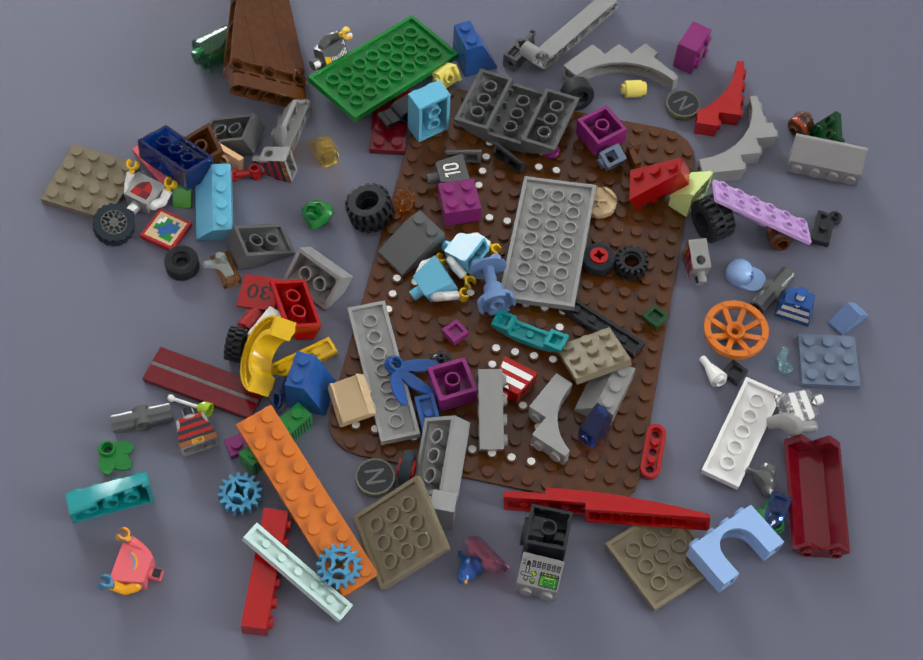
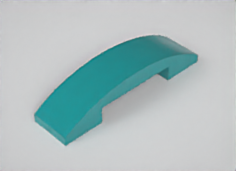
M500 309L491 323L493 328L505 336L543 351L561 352L569 339V335L551 329L550 332L518 321L516 315Z

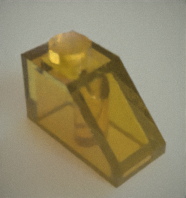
M324 134L308 140L321 168L338 163V149L331 136Z

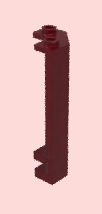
M802 434L784 439L792 550L802 557L838 559L842 555L849 554L850 546L840 442L830 435L813 441Z

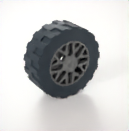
M109 203L108 205H103L94 214L93 232H95L96 238L101 243L103 242L107 246H121L132 238L135 230L134 216L126 206H122L119 203Z

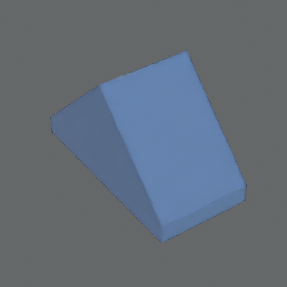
M846 302L828 324L840 336H843L866 319L868 314L855 302Z

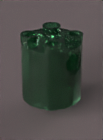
M227 25L192 40V59L196 65L200 64L207 72L224 64Z

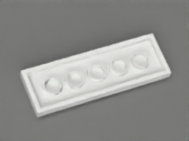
M748 377L745 378L701 470V474L738 490L746 473L745 470L749 466L766 430V420L772 416L782 392Z

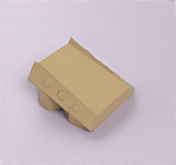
M356 373L354 376L329 384L328 391L339 427H344L376 415L375 404L370 395L372 392L371 387L366 382L364 374Z

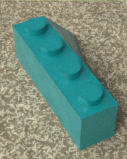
M137 472L129 477L114 478L110 482L95 483L91 487L76 488L65 493L69 515L73 523L155 502L147 472Z

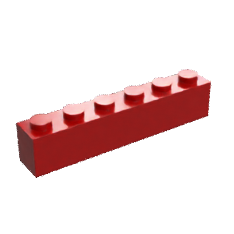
M264 508L260 526L288 549L289 538L286 537L287 532L291 531L293 519L289 517V511ZM256 552L241 621V630L244 634L268 636L269 629L272 630L274 626L272 611L277 609L278 597L275 595L276 590L281 588L282 577H279L280 573Z

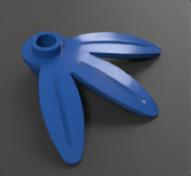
M395 355L389 356L385 360V369L391 374V390L400 405L406 406L407 404L403 382L419 393L425 395L433 393L426 383L410 372H427L428 367L440 364L438 361L431 359L403 361L399 356Z

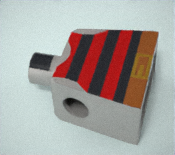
M265 147L261 155H254L252 158V164H258L262 169L263 175L268 178L292 183L298 170L290 147Z
M707 238L688 240L681 254L687 278L695 279L697 286L707 284L706 276L711 269Z
M192 407L184 408L181 411L183 418L176 421L182 457L219 446L217 434L204 412L195 414Z

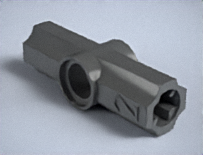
M788 266L782 267L772 279L769 278L764 283L750 305L764 314L774 301L777 302L787 286L794 280L796 275L793 270Z
M170 403L152 407L139 405L130 412L110 416L114 433L132 429L146 431L155 424L174 420Z

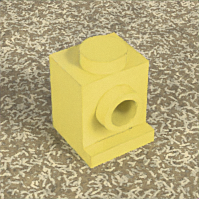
M447 62L432 72L433 82L440 80L445 88L462 80L456 64Z

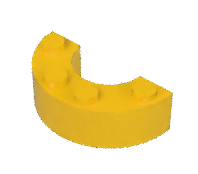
M270 315L263 318L254 327L244 346L240 363L241 381L246 390L266 397L269 396L275 381L271 371L273 356L283 342H290L291 337L295 333L297 323Z

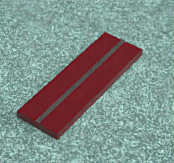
M163 347L159 348L143 376V381L200 403H213L214 408L243 419L254 415L263 398V395L246 390L242 384L241 376Z

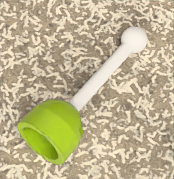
M172 394L167 397L169 402L175 401L196 408L198 413L204 412L207 419L212 415L213 403L201 402L197 405L175 398Z

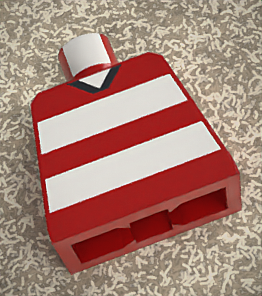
M506 356L503 358L499 368L502 369L503 374H506V386H503V394L507 395V401L509 399L518 403L535 385L538 373Z

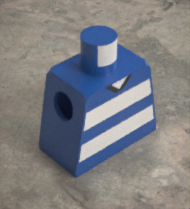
M788 287L778 300L774 316L808 327L814 309L815 295L809 293L804 287H799L798 289Z

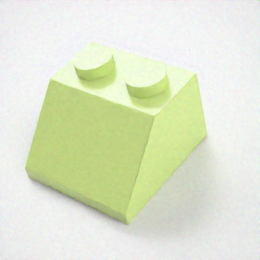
M691 172L689 174V185L670 194L668 206L687 217L691 212L692 203L706 195L713 172Z

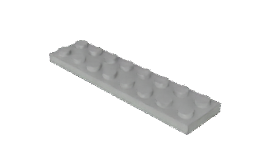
M385 300L348 307V316L362 371L372 391L370 395L376 408L374 419L381 445L419 438L420 431L408 386L403 382L407 404L402 406L392 393L390 384L391 374L387 372L384 366V362L389 356H399Z

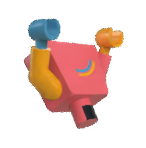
M120 528V531H123L125 536L122 537L117 534L115 537L118 541L125 540L126 544L122 543L111 575L104 574L100 577V579L106 581V584L100 583L98 587L101 590L109 587L110 591L126 596L140 590H146L150 580L161 582L164 570L155 568L152 552L136 537L130 536L128 528Z

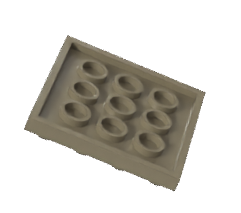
M73 144L42 195L41 202L94 219V214L103 205H108L109 203L120 204L122 202L126 173L129 172V168L126 166L127 160Z
M416 475L353 516L368 557L377 571L376 578L381 590H387L451 550L421 476Z
M632 526L605 543L604 547L653 612L706 579L686 556L690 548L688 545L698 538L693 530Z

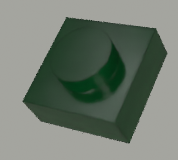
M654 304L642 315L641 320L656 331L668 320L669 315Z

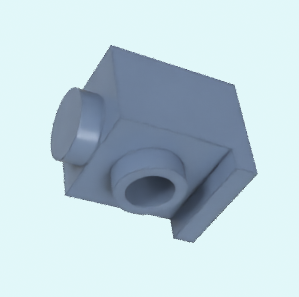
M619 143L601 151L598 155L597 163L601 169L604 168L607 172L619 165H623L627 157ZM607 158H611L613 162L609 163Z

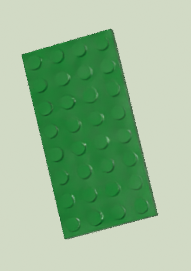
M411 15L308 76V82L352 121L357 122L431 76L432 72L445 63H451L458 59L459 53Z

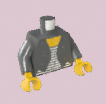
M345 26L341 32H331L322 37L313 50L315 59L309 61L312 70H320L348 53L345 40H350L353 37L352 33L345 34L350 31L349 27Z

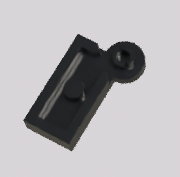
M818 210L811 235V243L828 248L833 226L841 223L842 215L837 211L827 214L824 211Z

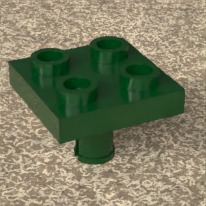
M835 111L814 124L810 130V136L845 143V139L842 138L841 113Z

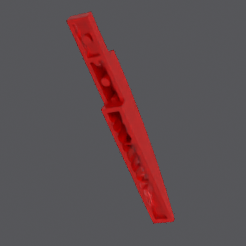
M546 487L545 493L504 491V510L530 512L531 505L536 504L573 512V515H584L585 522L704 531H708L710 526V514L638 498Z

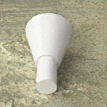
M706 356L700 357L699 361L705 367L711 386L720 387L725 384L727 374L712 364Z

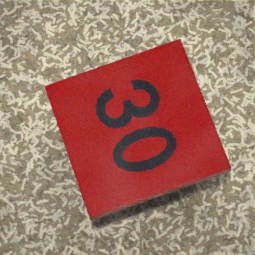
M245 274L236 306L248 309L255 307L261 311H266L270 306L275 309L276 302L269 282L282 279Z

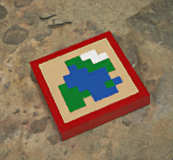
M160 208L142 231L140 237L169 251L180 244L191 229L192 222Z

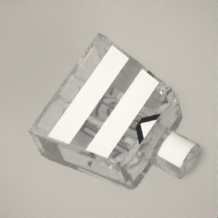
M810 389L773 396L779 413H791L802 421H811L819 416L820 412L817 406L824 403L822 395L820 393L813 395Z

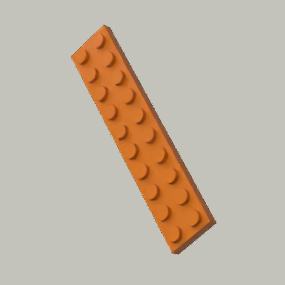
M272 405L237 423V430L317 558L319 554L325 555L324 548L331 550L332 544L339 548L340 543H343V548L346 549L350 545L351 552L358 551L356 558L362 559L358 565L363 566L362 571H357L360 574V578H353L355 580L353 586L347 583V589L340 585L339 593L346 597L374 580L377 576L375 567ZM327 560L326 563H325V569H326V571H327V570L330 568V566H331V565L328 563V560ZM352 562L348 566L350 573L353 572ZM336 563L335 569H343L344 564L337 565ZM334 577V579L342 580V578Z

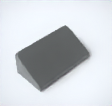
M445 150V159L463 154L465 163H481L482 150Z

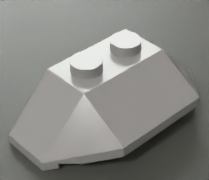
M293 100L284 108L282 115L278 116L276 128H273L271 132L274 147H290L293 154L310 116L311 100Z

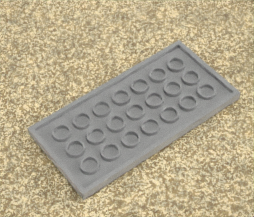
M524 176L506 260L507 267L504 270L502 279L503 289H508L514 293L516 303L574 311L597 185Z

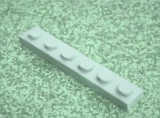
M258 523L243 537V542L338 623L353 606L333 587L328 588L326 581L322 583L320 576H317L312 569Z

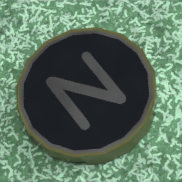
M676 90L668 95L665 109L673 118L687 121L696 117L697 111L700 109V100L693 92Z
M372 458L365 460L358 466L355 473V483L358 490L362 491L366 496L378 498L388 494L394 486L395 472L387 461Z

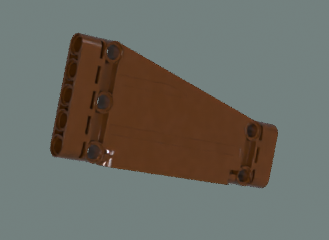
M231 0L222 72L223 76L228 80L230 93L235 96L286 107L293 100L307 99L305 91L307 79L304 76L305 69L289 0Z

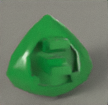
M320 200L311 201L302 208V216L312 230L322 227L334 214L333 207Z

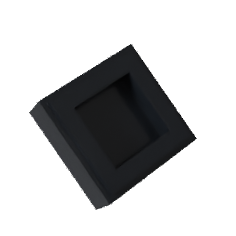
M732 360L723 371L727 374V380L737 386L748 374L749 370L735 360Z

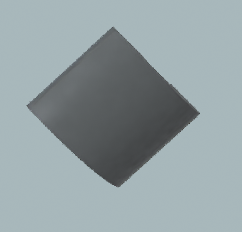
M480 68L454 118V122L471 134L492 144L497 142L506 149L534 154L553 153L556 151L579 102V98L548 88L542 92L513 83V78Z

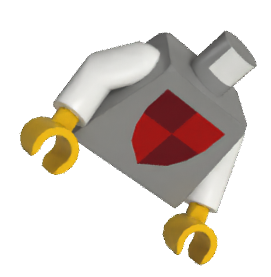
M128 159L126 166L129 168V172L126 173L124 182V196L129 205L127 209L135 216L138 211L150 214L157 209L165 207L172 194L171 189H176L178 186L177 181H172L171 177H166L163 184L140 172L134 173L135 170L139 169L140 164L138 161H135V165L131 167L132 159Z

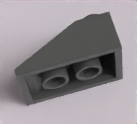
M255 113L211 118L209 122L219 143L239 155L254 154L265 130L264 125Z
M418 211L400 226L379 249L378 254L403 277L417 267L421 261L428 259L442 248V243L445 241V233L424 213Z
M282 223L236 225L232 227L225 239L238 269L257 268L295 254Z

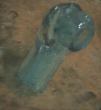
M782 347L775 363L780 372L788 374L793 370V365H790V362L786 360L790 351Z

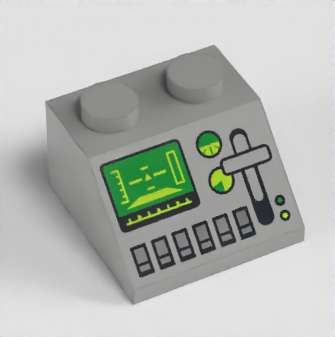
M523 552L515 591H519L520 594L526 596H539L546 601L556 600L565 562Z

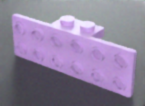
M715 179L712 181L714 201L733 210L734 214L764 228L768 226L810 245L811 237L808 224L803 218H797L786 210L782 211L776 208L771 203L760 201L756 196L747 195L741 189L732 188L723 181L719 182Z

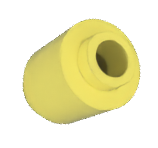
M626 80L621 84V95H624L625 98L642 97L647 94V84L645 81L642 82V80Z

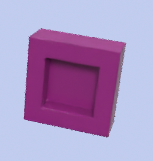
M456 319L442 329V334L455 346L469 336V331Z
M241 434L224 440L231 460L238 458L239 452L247 446Z

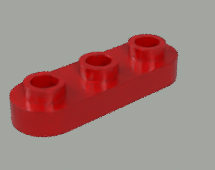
M659 424L650 425L645 435L639 472L646 480L656 479L661 469L666 430ZM650 469L652 473H648L646 470Z

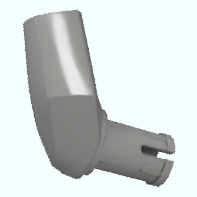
M787 412L770 416L766 420L770 430L781 429L794 436L801 433H815L818 429L816 421H802L799 417Z

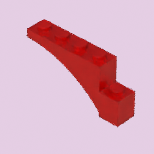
M737 61L733 79L723 94L702 110L698 109L694 134L715 137L716 131L720 130L721 124L737 126L738 120L742 119L743 109H741V106L744 103L742 92L744 93L745 90L743 79L746 76L744 61Z

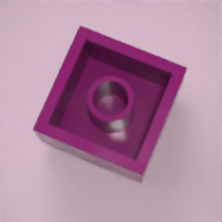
M693 21L677 45L673 66L689 74H692L694 69H698L702 57L705 58L708 54L709 49L707 47L712 40V37H710L712 29Z
M605 105L578 119L575 133L594 156L597 157L601 151L617 143L619 145L624 143L627 128L610 108Z
M474 179L438 184L437 197L444 226L481 220V204Z
M465 357L427 368V380L434 393L439 412L477 401L478 389Z

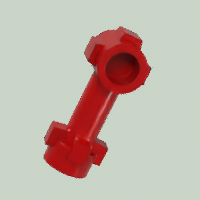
M256 163L251 164L247 170L236 171L235 168L231 169L233 182H236L237 178L251 176L252 180L256 181L261 179L263 175L261 167Z

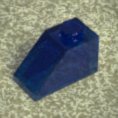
M598 402L587 415L578 432L580 441L591 448H594L608 434L613 416Z

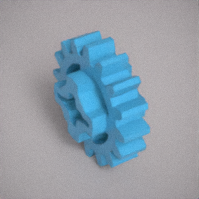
M237 472L236 477L230 474V480H222L224 486H219L220 493H218V499L221 500V507L225 506L227 513L232 510L234 516L237 512L244 516V511H248L251 514L252 507L258 509L257 502H262L261 495L263 490L260 488V481H256L254 475L248 478L247 472H245L244 476Z
M340 543L339 548L332 544L331 550L324 548L325 555L319 554L318 559L322 562L316 563V567L321 568L317 571V576L323 575L321 582L328 581V588L333 584L336 590L339 589L340 585L347 589V583L353 586L355 584L353 578H360V574L357 571H362L363 566L358 565L362 559L356 558L358 551L351 552L350 545L345 549L343 548V543ZM328 560V563H329L331 566H330V568L326 571V569H325V563H326V561ZM351 562L353 563L352 573H350L348 568ZM336 563L337 565L344 564L343 569H335ZM334 577L342 578V580L334 579Z

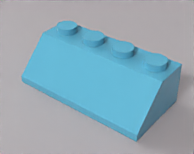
M230 163L211 164L195 174L197 241L225 240L234 226Z

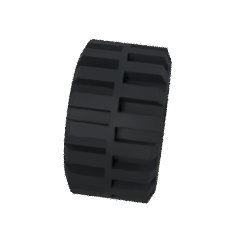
M365 183L364 186L359 185L357 189L351 191V194H348L347 200H345V209L351 224L356 230L359 229L360 232L366 231L367 233H371V231L378 232V229L383 230L385 225L391 223L390 219H393L395 209L388 190L383 188L382 185L377 186L376 183H372V185ZM375 206L369 210H365L368 207Z
M713 193L692 203L691 216L693 224L702 238H707V243L713 244L735 232V218L732 210L716 203Z

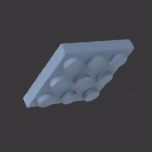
M797 335L801 387L859 390L860 378L855 336Z

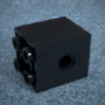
M532 504L529 517L524 519L520 546H523L522 556L523 552L564 561L573 512Z

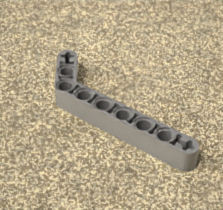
M594 0L540 47L530 41H526L520 48V55L538 67L547 70L617 9L619 2L617 0Z

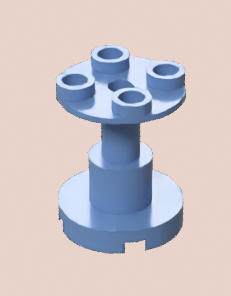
M493 254L483 259H474L469 269L471 276L476 279H485L486 284L483 287L485 294L477 300V305L481 314L488 312L489 316H496L499 309L508 312L512 304L513 306L516 305L514 293L508 289H503L502 283L496 279V276L501 274L507 267L506 261L499 254Z

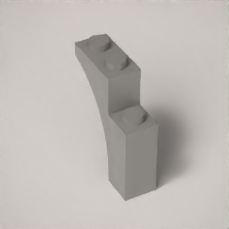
M556 373L529 406L528 416L533 422L540 423L532 434L531 444L538 451L548 454L553 461L564 465L568 460L570 450L565 445L559 432L558 413L562 404L571 393L572 383Z

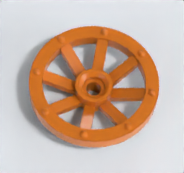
M730 300L718 303L709 310L704 320L703 334L706 342L715 352L730 359L740 360L751 358L764 348L769 336V327L765 317L757 308L742 301ZM729 310H740L737 321L733 322ZM722 312L727 326L714 317ZM748 313L755 321L744 326L742 321L745 314ZM711 324L724 333L712 334ZM757 326L761 330V336L746 333ZM727 339L728 343L724 347L717 340ZM743 340L755 341L758 343L752 348H749ZM737 343L742 350H732L733 344Z

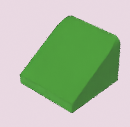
M177 186L176 189H173V207L190 209L193 202L191 187Z

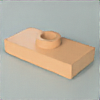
M220 143L224 153L219 162L222 164L230 163L231 169L235 168L236 171L243 170L244 157Z

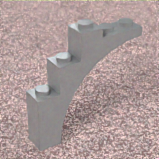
M646 43L632 54L620 44L606 54L592 44L563 65L562 77L566 80L576 76L590 79L605 74H632L653 80L670 91L676 88L678 76L675 72L668 69L661 61H658V53Z
M750 96L747 105L749 128L743 138L735 146L721 154L699 159L696 172H713L710 183L714 179L719 182L742 180L743 174L746 172V164L758 163L760 156H762V148L774 147L778 139V130L774 128L773 122L767 123V118L762 112V103L759 102L757 96Z

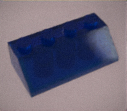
M167 125L138 140L139 157L165 176L177 181L178 185L187 191L203 181L214 162L213 156Z

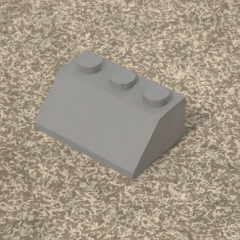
M311 246L298 248L283 280L305 279L313 302L328 310L345 293L353 276Z
M628 366L589 380L574 411L611 426L633 380L635 368Z

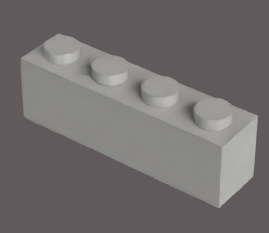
M478 369L476 382H478L477 398L479 400L477 408L479 451H503L504 446L508 444L507 434H504V426H507V414H503V406H507V395L503 394V386H506V374L502 373V369Z

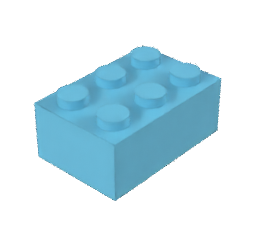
M440 80L429 83L408 94V129L418 142L449 129L451 94Z

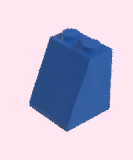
M471 21L455 24L453 49L459 53L456 61L464 76L468 77L478 74L480 68L488 71L496 69L497 65Z
M296 351L285 382L287 407L292 408L299 402L310 413L326 416L331 401L328 386L330 383H335L336 380L316 355Z

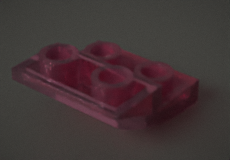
M470 536L464 540L468 546L465 549L473 557L477 555L482 560L480 564L488 572L492 570L497 574L501 569L506 572L510 568L480 536Z

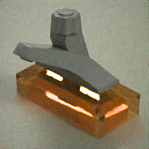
M228 250L217 252L215 255L210 256L211 260L202 262L204 268L216 270L224 289L242 283Z

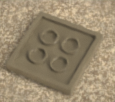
M610 327L566 342L563 350L557 352L577 385L632 365L631 358Z

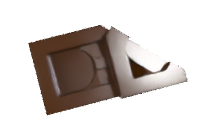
M632 144L626 146V157L630 170L640 168L642 163L638 156L639 146L633 147Z

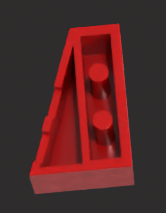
M677 158L630 170L629 200L637 211L642 210V206L650 202H657L659 197L665 194L670 195L689 185V169L683 159Z

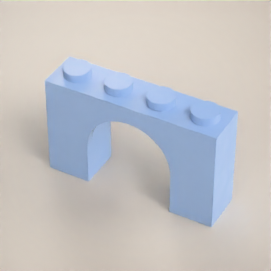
M752 505L745 509L741 507L734 513L731 519L725 518L719 523V527L716 529L710 528L700 540L696 538L688 545L690 548L686 556L718 593L734 583L739 575L738 571L723 555L720 548L721 540L730 537L739 538L748 543L763 561L779 551L784 543Z

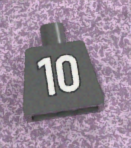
M463 154L437 161L435 163V172L426 174L427 183L439 184L470 179Z

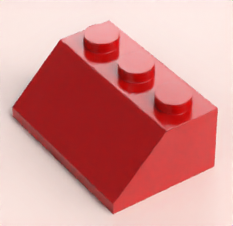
M306 280L270 281L269 284L281 318L297 323L293 337L296 340L315 339L322 324Z

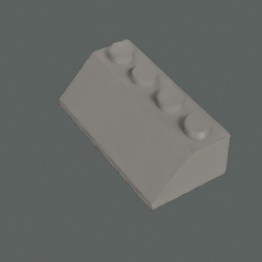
M796 133L789 153L786 171L857 186L868 148Z
M455 415L425 418L415 476H421L429 496H432L433 489L459 495L470 422Z

